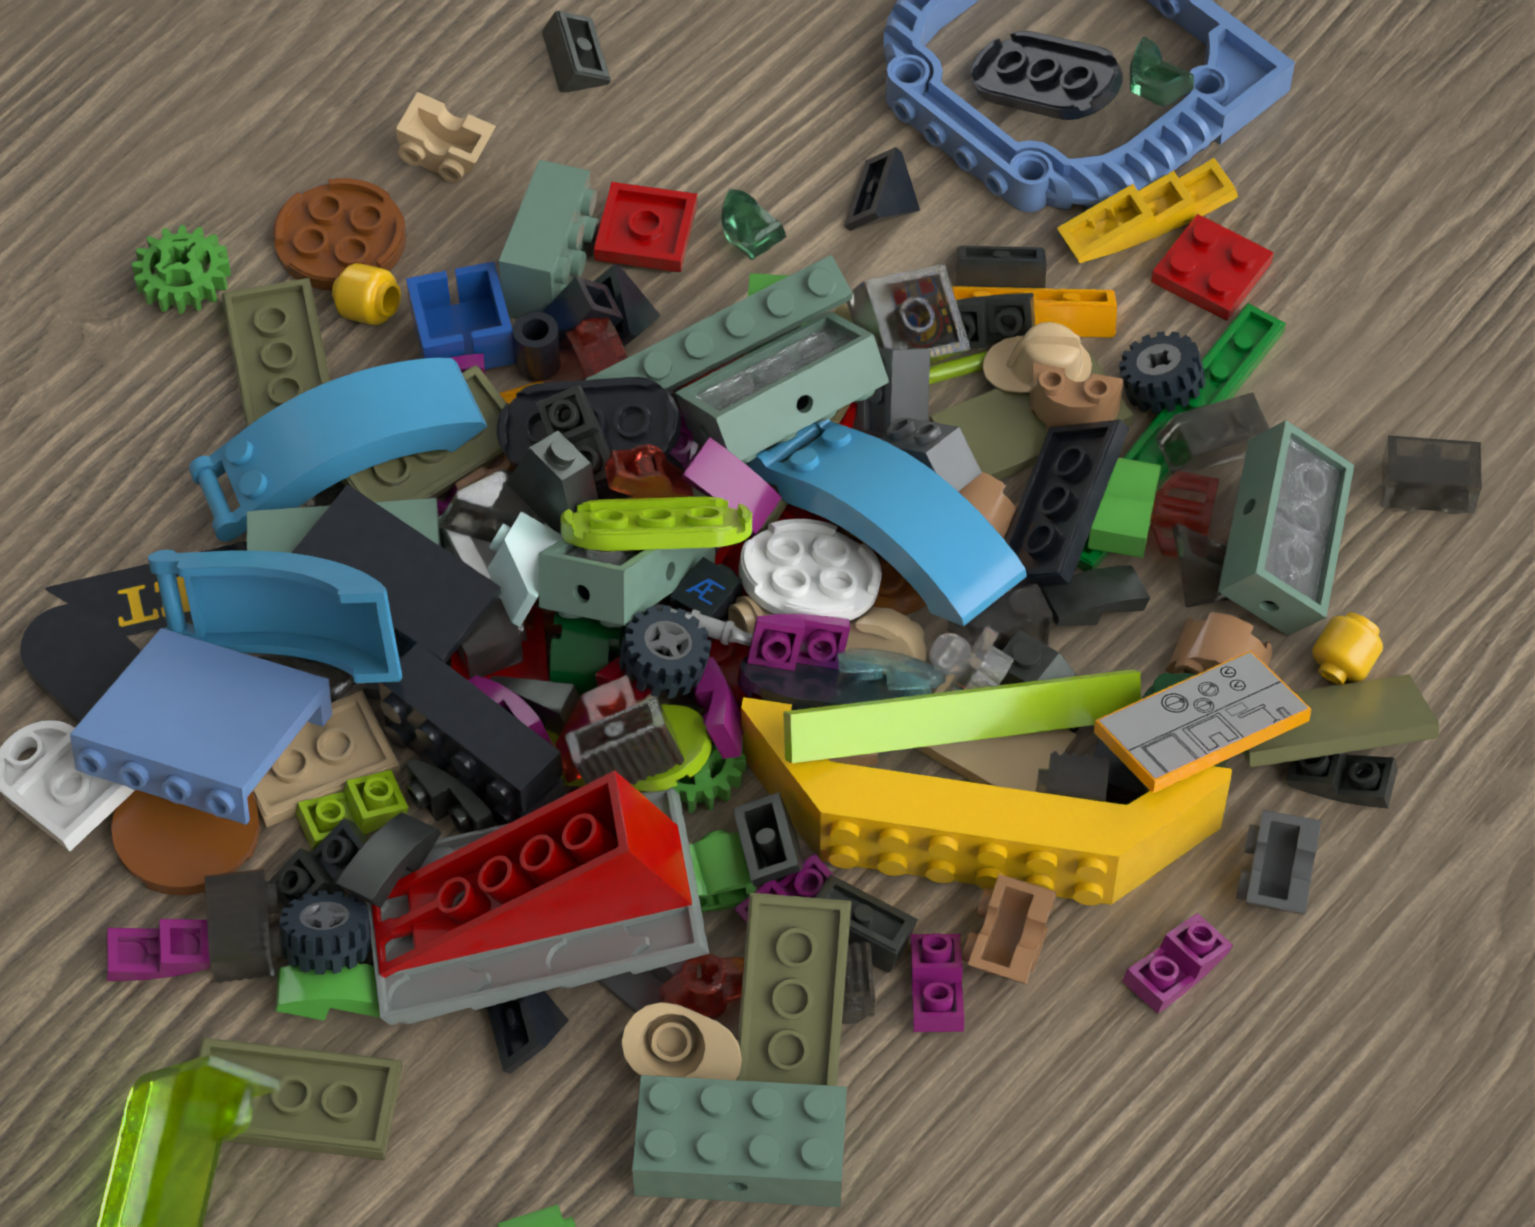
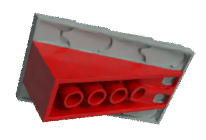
M614 770L511 823L438 839L420 869L414 872L404 870L381 908L367 902L380 1018L389 1025L397 1023L413 1024L466 1008H472L475 1011L557 987L572 988L629 971L634 975L709 954L707 937L704 933L705 927L699 895L697 894L695 873L691 854L689 853L690 847L685 820L682 815L680 794L673 788L664 791L640 793Z

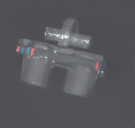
M986 626L972 647L963 637L951 633L943 634L933 642L929 652L933 666L941 673L955 675L944 692L998 686L1014 659L992 646L999 634L998 632Z

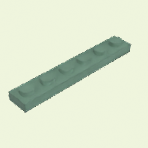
M829 255L586 380L645 377L657 382L662 388L671 392L853 299V293L832 255Z

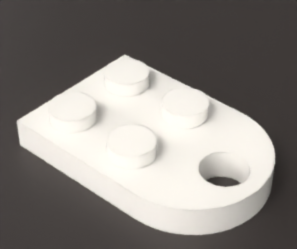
M40 721L18 730L0 747V792L10 805L70 852L135 790L77 771L75 769L70 733L75 728L60 721ZM29 748H37L35 754L29 759L17 761L23 751Z

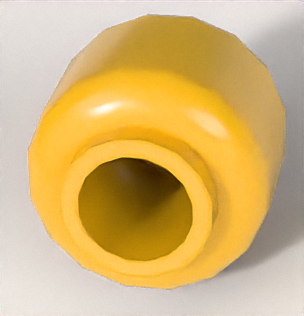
M356 263L346 267L334 281L332 287V296L338 313L344 319L376 326L386 322L397 312L401 301L400 287L392 273L382 268Z
M1348 612L1346 616H1333L1312 648V655L1320 665L1318 673L1336 685H1343L1345 681L1353 683L1362 682L1368 676L1383 651V643L1378 636L1380 633L1379 628L1369 619L1357 613Z

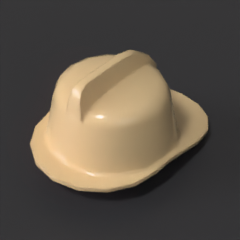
M1053 322L1040 323L1033 326L1024 336L1003 339L991 347L985 355L983 362L986 379L994 387L1011 393H1030L1033 363L1065 368L1066 376L1076 382L1087 380L1092 369L1090 355L1080 344L1079 335L1074 334L1071 329L1064 325Z
M665 1002L646 1005L634 1013L624 1027L622 1038L624 1056L631 1068L640 1075L736 1080L740 1074L742 1056L739 1043L731 1031L717 1021L688 1008Z

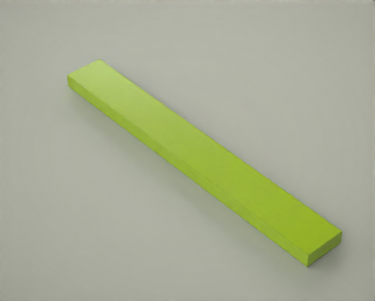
M1131 669L784 711L785 761L799 763L1095 725V720L1141 700V672Z

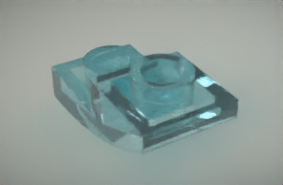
M849 648L838 654L839 673L854 672L855 680H875L884 678L883 671H886L888 690H903V697L932 694V688H936L946 682L945 672L920 659L902 653L872 648Z

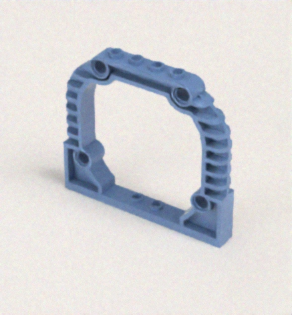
M897 0L884 29L883 45L887 66V105L894 111L899 120L913 126L924 135L925 139L932 146L939 147L953 158L963 171L972 173L986 185L993 195L1002 197L1016 209L1025 212L1038 211L1046 205L1070 210L1072 204H1080L1090 209L1131 184H1134L1138 191L1178 167L1188 163L1192 156L1206 149L1213 140L1221 145L1288 93L1291 88L1295 65L1293 60L1212 0H1147L1163 16L1172 19L1206 45L1205 65L1197 66L1187 74L1183 100L1129 142L1104 155L1069 159L1057 149L1044 142L1032 140L1015 141L942 83L943 70L941 62L925 45L942 27L979 0Z

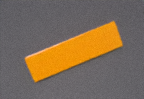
M938 287V310L940 301L944 299L946 301L989 295L1033 293L1035 326L1046 322L1058 323L1071 329L1079 337L1111 338L1116 334L1117 303L1115 291ZM937 313V331L940 333V320Z

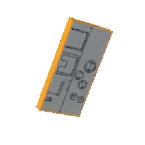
M1250 650L1095 720L1094 733L1152 793H1155L1309 722L1312 709Z

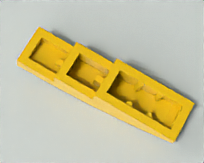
M1212 158L1180 178L1175 171H1172L1139 191L1134 184H1131L1057 227V230L1080 264L1160 237L1190 223L1197 214L1204 216L1238 198L1235 186L1215 158Z

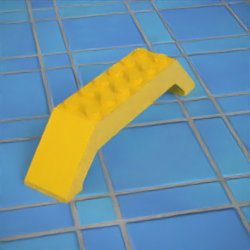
M743 697L741 723L744 743L743 755H746V764L770 795L780 793L795 829L819 859L839 868L863 867L876 869L890 876L909 874L927 877L937 883L956 881L976 884L982 889L986 887L994 889L997 878L1001 874L1056 891V897L1074 899L1083 905H1098L1100 903L1112 905L1221 829L1231 781L1232 769L1211 766L1155 793L1149 791L1131 803L1121 805L831 762L829 759L790 763L785 761L783 712L792 711V704Z

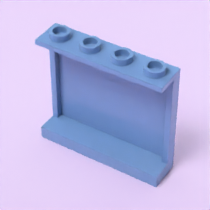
M161 628L70 733L75 769L89 776L99 777L127 786L133 790L152 794L177 804H183L211 813L217 817L246 825L250 821L247 797L307 722L323 727L332 716L329 679Z

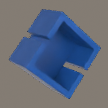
M494 261L455 269L459 304L451 305L446 271L406 278L410 312L422 359L450 358L484 353L485 370L516 364L513 330Z

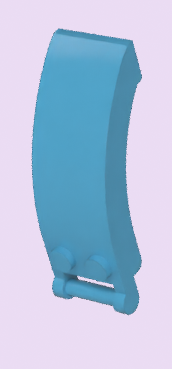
M426 358L402 361L365 369L337 378L290 399L260 417L210 456H201L194 459L189 465V472L193 481L200 485L213 515L212 528L216 537L220 541H231L247 531V511L298 508L337 482L383 462L433 450L454 452L488 426L455 360L452 358ZM225 472L240 504V507L234 512H231L217 479Z
M828 419L823 422H814L797 431V435L793 439L783 443H776L770 449L758 452L756 458L748 462L749 467L763 480L777 485L779 494L786 503L832 521L874 549L911 584L925 601L929 612L933 615L964 626L1027 577L1025 567L1010 546L963 495L929 467L908 453L877 437L837 424Z
M160 550L148 556L150 572L156 574L167 623V627L164 628L166 630L241 653L278 654L323 662L351 674L355 683L400 682L402 679L386 588L382 583L360 570L319 557L274 551L176 553L173 550ZM176 574L184 578L194 626L185 621Z

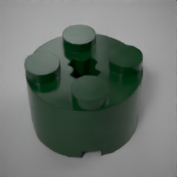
M556 611L553 624L562 625V634H557L556 638H552L551 682L573 684L583 702L602 701L595 674L619 656L622 639L628 624L623 627H606L600 623V620L586 617L564 618L559 616L558 611Z

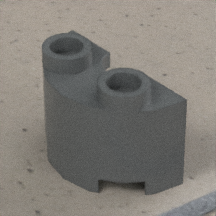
M1263 810L1260 825H1249L1244 853L1253 854L1254 856L1251 872L1241 870L1236 899L1245 900L1247 905L1305 915L1322 821Z

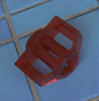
M644 444L630 450H612L605 464L609 489L631 495L632 499L694 497L692 486L681 479L685 472L668 462L663 451L654 445Z
M1177 471L1157 491L1150 528L1161 554L1203 562L1219 483L1218 478ZM1172 488H1178L1207 495L1204 503L1166 494ZM1159 527L1198 534L1197 543L1162 537Z
M706 954L688 959L683 965L682 972L659 987V1002L677 1004L713 1020L717 1019L724 1013L729 1002L741 998L744 958H719L714 954ZM698 964H701V978H697Z

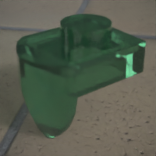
M1142 37L1129 65V88L1132 93L1164 107L1194 90V74L1163 61L1158 46L1147 37Z
M728 190L721 211L722 227L727 240L750 260L767 252L771 247L787 237L782 223L763 209L755 198L742 190Z

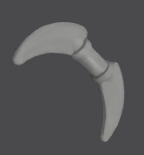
M653 605L656 611L661 610L662 605ZM671 608V612L677 613L678 610ZM694 609L692 612H686V618L690 619L692 616H695L700 621L698 628L705 627L708 637L720 640L725 645H728L729 642H736L750 646L753 634L741 631L734 626L735 622L729 620L724 622L700 614L701 611Z

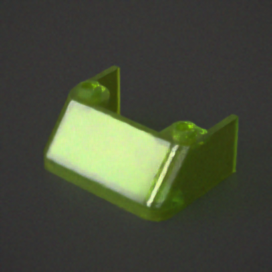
M212 1055L141 1075L133 1085L127 1099L97 1227H203L222 1143L230 1141L238 1134L246 1131L253 1115V1109L250 1105L252 1098L279 1091L281 1081Z

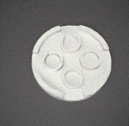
M787 519L770 523L767 530L754 536L751 540H746L739 562V577L742 579V585L748 595L757 604L773 614L832 616L846 618L850 621L864 614L874 604L881 583V566L877 556L866 543L860 545L846 535L837 532V525L812 519Z

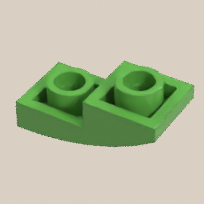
M357 963L356 967L348 969L345 966L342 967V972L333 974L332 970H325V974H316L314 969L306 973L300 971L299 965L294 968L290 965L280 967L278 971L276 1011L325 1021L329 1009L334 1008L379 1018L380 1012L374 965Z

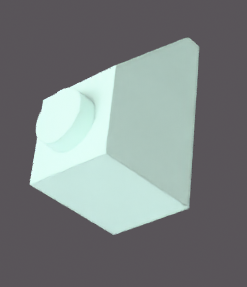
M522 511L512 527L504 523L500 527L489 546L491 550L497 553L487 569L492 581L501 587L500 599L511 623L518 627L521 626L539 596V553L563 539L561 534Z

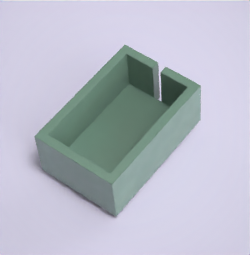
M543 160L538 161L498 261L501 289L509 318L518 319L529 312H543L575 276H582L586 262V252L584 251L587 243L594 244L599 228V219L593 217L597 201V191L591 189L590 170Z

